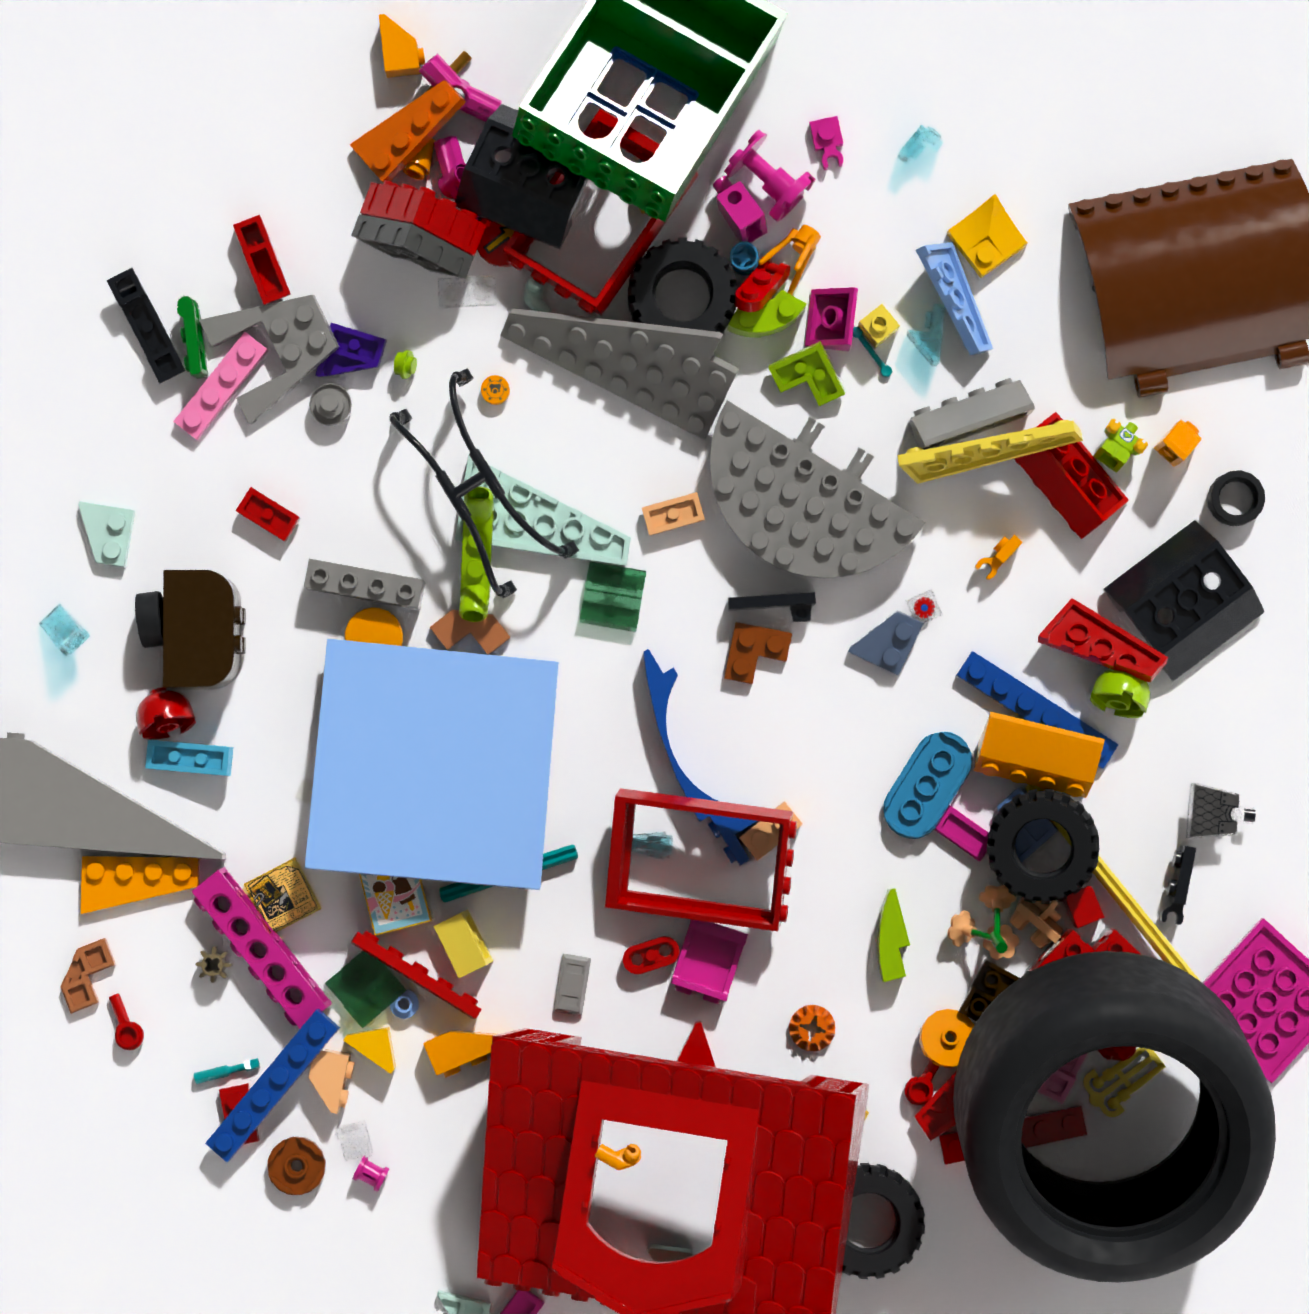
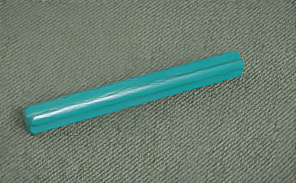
M571 844L544 853L542 870L576 860L578 852L575 845ZM453 883L441 887L439 894L442 902L446 903L494 886Z

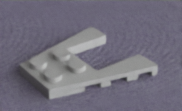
M307 295L199 320L212 347H216L263 323L285 368L286 373L236 398L248 424L255 423L259 416L272 408L290 389L292 390L300 383L302 378L310 371L315 370L339 348L338 342L315 295Z

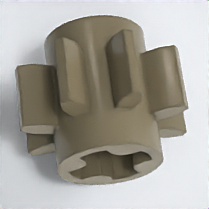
M217 946L212 947V954H208L204 950L200 953L204 958L202 962L195 963L203 971L199 977L211 976V983L216 982L217 975L226 979L228 977L225 972L226 967L233 966L232 963H227L225 958L229 952L226 951L219 954ZM209 958L211 960L219 959L220 962L217 965L220 969L219 971L217 969L209 970L208 967L211 964Z

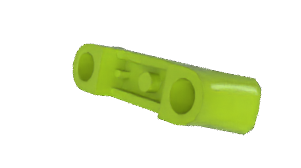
M478 486L464 495V503L472 514L470 517L479 532L491 565L494 524L493 493L486 487ZM463 521L459 615L466 621L479 622L485 620L488 616L491 586L471 532L465 521Z

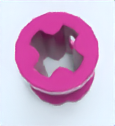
M364 1155L352 1179L355 1181L360 1179L373 1186L374 1191L378 1192L390 1168H382L368 1161V1157Z

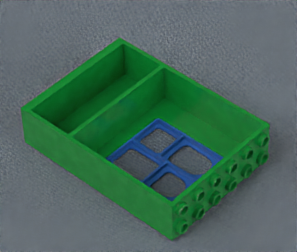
M589 0L519 106L512 136L521 144L531 146L540 151L547 159L557 161L568 167L572 173L582 175L593 181L600 189L616 194L623 202L633 204L644 210L648 216L665 222L777 43L788 13L766 0ZM617 59L629 63L646 74V79L627 107H622L597 92L601 81ZM659 82L668 85L688 98L687 103L675 120H671L645 105L646 99ZM587 104H594L618 119V123L607 137L591 139L580 131L578 118ZM638 116L666 131V136L653 157L643 163H634L626 159L622 155L619 146L623 135L634 118Z

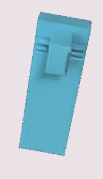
M148 740L145 768L231 776L234 747Z

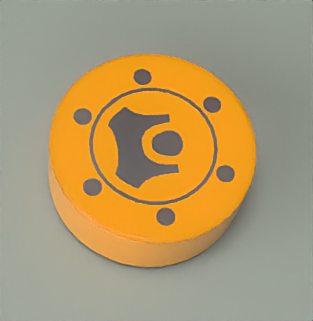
M492 375L483 381L481 394L487 403L500 405L508 399L510 387L506 379L498 375Z

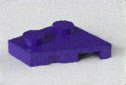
M330 323V328L338 342L339 348L317 367L315 376L327 377L379 368L387 339Z

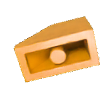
M380 14L379 23L384 68L387 78L421 74L419 72L420 65L425 64L424 48H418L417 41L412 35L385 14Z
M1180 419L1153 448L1175 467L1189 456L1202 438L1198 435L1199 430L1195 425Z

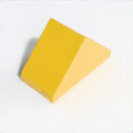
M390 1027L346 1035L343 1040L388 1073L391 1074L395 1070L396 1062Z

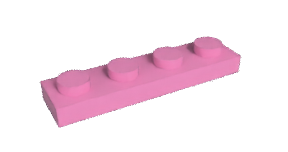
M244 332L173 422L198 440L269 350L248 333Z

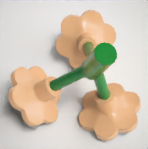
M989 885L985 887L984 892L979 894V900L984 902L985 906L991 908L992 912H994V926L989 927L987 933L977 930L975 920L971 918L970 913L966 910L961 911L959 915L955 914L951 918V927L948 929L947 935L949 939H952L954 946L960 947L964 942L968 943L971 938L976 936L984 939L983 947L989 951L991 958L999 960L1002 957L1011 958L1015 955V947L1019 945L1020 941L1019 937L1013 934V930L1009 925L1004 924L1000 926V913L1003 912V909L1009 908L1012 902L1016 901V897L1008 892L1009 889L1005 885L998 887Z

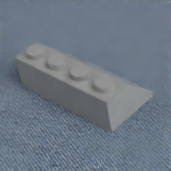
M1008 378L995 383V389L985 392L984 387L969 392V398L958 401L957 397L941 402L942 407L931 410L930 406L918 409L913 412L914 417L910 418L909 424L917 446L925 450L940 447L1027 417L1035 409L1034 403L1021 380L1012 382V379Z

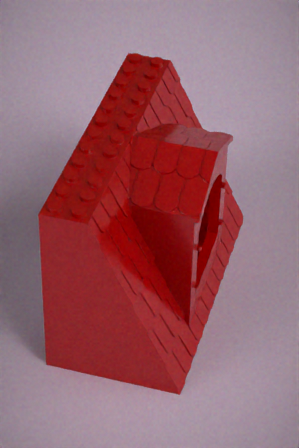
M530 1028L492 1035L477 1259V1278L485 1279L484 1284L502 1286V1283L513 1284V1289L519 1291H531V1288L542 1289V1294L558 1297L560 1293L571 1294L572 1300L588 1302L589 1298H594L601 1305L607 1306L619 1314H836L870 1084L812 1074L802 1081H795L581 1046L582 1037ZM604 1120L727 1140L713 1240L710 1247L681 1260L667 1262L646 1261L617 1250L589 1224L598 1164L595 1154L601 1144Z

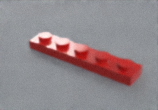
M366 930L363 934L356 932L352 938L351 944L471 1019L478 1017L482 1009L476 1006L479 1001L464 992L460 996L452 991L453 984L442 977H439L436 981L427 975L429 969L414 961L413 965L404 961V954L392 946H389L388 950L377 944L380 939Z
M1078 1105L1026 1116L1022 1128L1021 1142L1028 1148L1088 1135L1082 1106ZM957 1131L938 1136L945 1165L965 1161Z

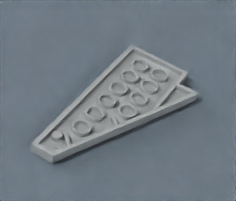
M513 308L500 334L501 337L704 440L739 370L738 367L714 356L723 336L722 333L715 331Z

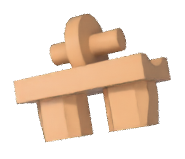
M1021 897L1009 921L1020 931L1029 922L1038 928L1031 935L1030 939L1040 949L1051 941L1056 943L1061 938L1060 934L1063 931V928L1056 923L1062 917L1054 910L1058 905L1057 900L1050 901V904H1041V901L1031 903L1024 901V897Z

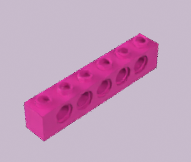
M225 867L217 870L191 891L195 896L194 902L203 912L207 911L213 918L212 924L220 934H225L231 941L230 947L238 957L243 956L249 964L248 970L256 980L261 979L267 987V995L273 1002L280 1003L285 1010L284 1016L291 1025H297L300 1029L316 1009H320L323 1012L333 1004L277 932L272 930L263 918L262 913ZM220 896L228 899L230 903L228 911H224L219 907L218 900ZM238 919L244 920L247 923L248 930L246 934H242L237 930L236 922ZM256 942H260L265 946L266 954L264 957L258 956L255 953L254 945ZM274 965H278L283 969V979H277L273 976L272 968ZM291 988H296L301 992V1002L292 1000L290 997Z

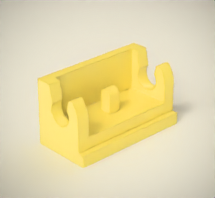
M468 909L433 926L458 978L493 962Z

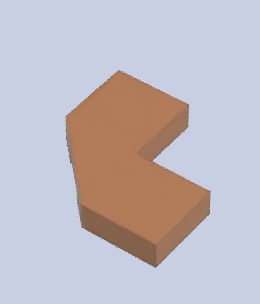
M452 609L430 626V629L447 650L471 633L487 655H490L511 638L493 614H488L485 620L470 622L460 617L459 610Z
M106 938L80 947L74 954L69 970L60 986L71 1014L100 1003L89 975L116 965Z

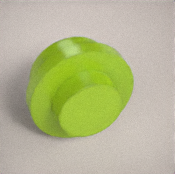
M405 350L404 352H398L395 356L394 373L400 375L402 379H408L416 371L417 359L412 351Z

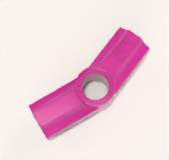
M438 53L419 70L433 87L446 80L454 88L461 89L465 95L464 100L466 103L459 110L484 122L502 103L501 100L470 86L469 82L461 79Z
M448 136L438 139L433 143L442 176L438 180V187L444 196L456 200L466 164L464 163L457 136Z

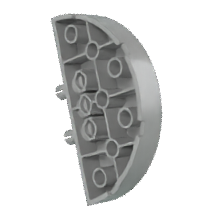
M727 400L718 417L711 442L710 474L712 486L719 508L732 531L752 552L763 560L780 569L808 577L835 578L854 575L870 570L894 557L915 538L926 523L861 483L863 480L860 478L872 459H874V456L870 453H867L864 460L860 462L866 451L858 447L847 469L843 468V470H840L812 453V445L825 428L823 424L818 422L811 432L816 420L809 417L797 439L793 438L791 440Z

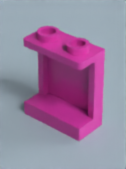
M691 920L671 979V983L676 985L675 990L687 995H691L692 991L704 994L703 1000L718 1005L720 1000L727 1001L748 934L717 923Z

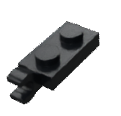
M1180 845L1179 851L1175 850L1172 859V867L1176 868L1174 879H1169L1166 895L1170 896L1169 902L1171 903L1163 908L1160 913V921L1166 922L1167 915L1170 912L1176 914L1175 924L1181 925L1183 922V907L1186 905L1196 853L1195 847Z

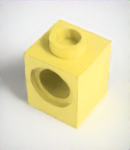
M881 304L860 320L857 327L862 330L863 335L876 349L895 334L900 325L885 306Z

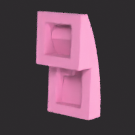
M1088 1053L1071 1060L1059 1068L1044 1082L1038 1092L1064 1104Z

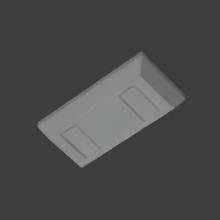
M563 953L553 1011L582 1016L591 958Z

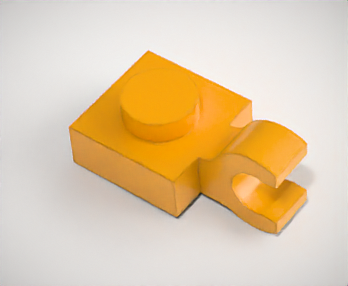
M1015 534L1010 539L1004 536L993 548L997 553L992 558L980 559L974 568L978 570L983 564L989 565L991 571L986 576V579L990 580L996 575L999 567L1023 542Z

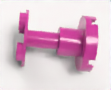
M758 129L748 140L749 144L744 151L738 149L728 162L730 164L724 172L730 178L745 165L764 182L762 189L777 202L769 212V215L778 223L780 219L782 220L803 199L804 190L809 191L816 182V179L808 171L795 180L782 167L775 170L756 152L767 138V134Z

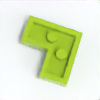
M821 341L768 366L780 393L807 381L819 406L846 393Z

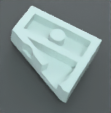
M79 501L78 506L95 562L126 568L136 511Z

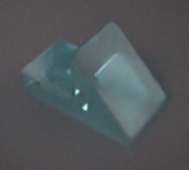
M933 304L931 311H926L924 328L929 329V332L908 330L906 332L908 339L931 366H937L940 362L945 306L942 304Z
M60 603L39 622L56 647L66 656L74 653L90 637L89 632Z

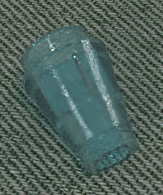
M665 831L633 834L632 852L660 860L671 857L673 835H668Z

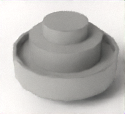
M333 383L323 384L316 388L310 397V412L315 420L322 425L337 426L345 422L350 416L352 400L346 389L340 385Z

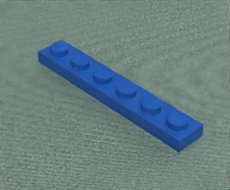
M974 651L970 652L956 674L957 677L1024 720L1105 739L1098 767L1104 769L1119 745Z
M316 1009L205 1144L225 1162H229L341 1027L320 1009Z

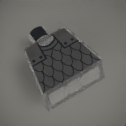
M1190 783L1186 838L1196 839L1237 835L1239 824L1254 825L1256 809L1255 807L1240 806L1241 795L1238 793L1200 783Z

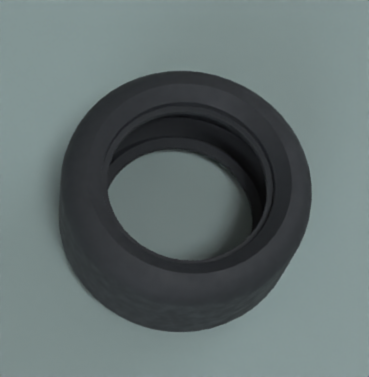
M1101 951L1067 956L1049 962L1013 982L991 1002L972 1028L960 1055L954 1083V1117L974 1193L991 1222L1013 1246L1029 1258L1056 1272L1078 1279L1119 1283L1156 1278L1178 1271L1205 1257L1224 1243L1246 1220L1264 1190L1271 1171L1276 1142L1275 1111L1266 1077L1243 1031L1228 1007L1201 981L1165 961L1129 952ZM1120 1046L1151 1049L1176 1059L1199 1078V1103L1196 1115L1186 1136L1169 1156L1154 1167L1138 1175L1104 1182L1071 1178L1042 1164L1021 1142L1022 1128L1027 1110L1040 1087L1059 1068L1086 1053Z

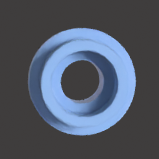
M408 989L398 990L390 999V1009L399 1018H410L419 1008L417 995ZM403 998L407 999L410 1003L409 1008L405 1010L399 1007V1001Z

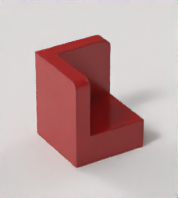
M1092 886L1081 888L1075 895L1072 893L1067 896L1066 900H1063L1074 928H1080L1105 918Z

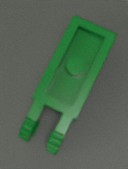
M183 295L177 301V314L183 317L184 326L181 327V338L187 346L188 355H184L185 369L196 379L207 378L208 369L203 328L199 322L201 320L200 309H198L199 306L196 300Z

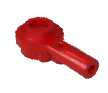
M120 993L114 994L109 997L119 1024L115 1032L116 1043L124 1050H135L143 1043L144 1030L138 1023L129 1020Z
M931 1060L920 1077L909 1079L905 1085L904 1094L911 1104L917 1106L924 1105L933 1096V1084L931 1081L939 1066L932 1063L933 1061Z

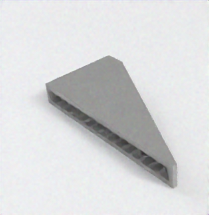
M7 732V738L0 737V843L226 859L225 852L37 742L24 739V733Z

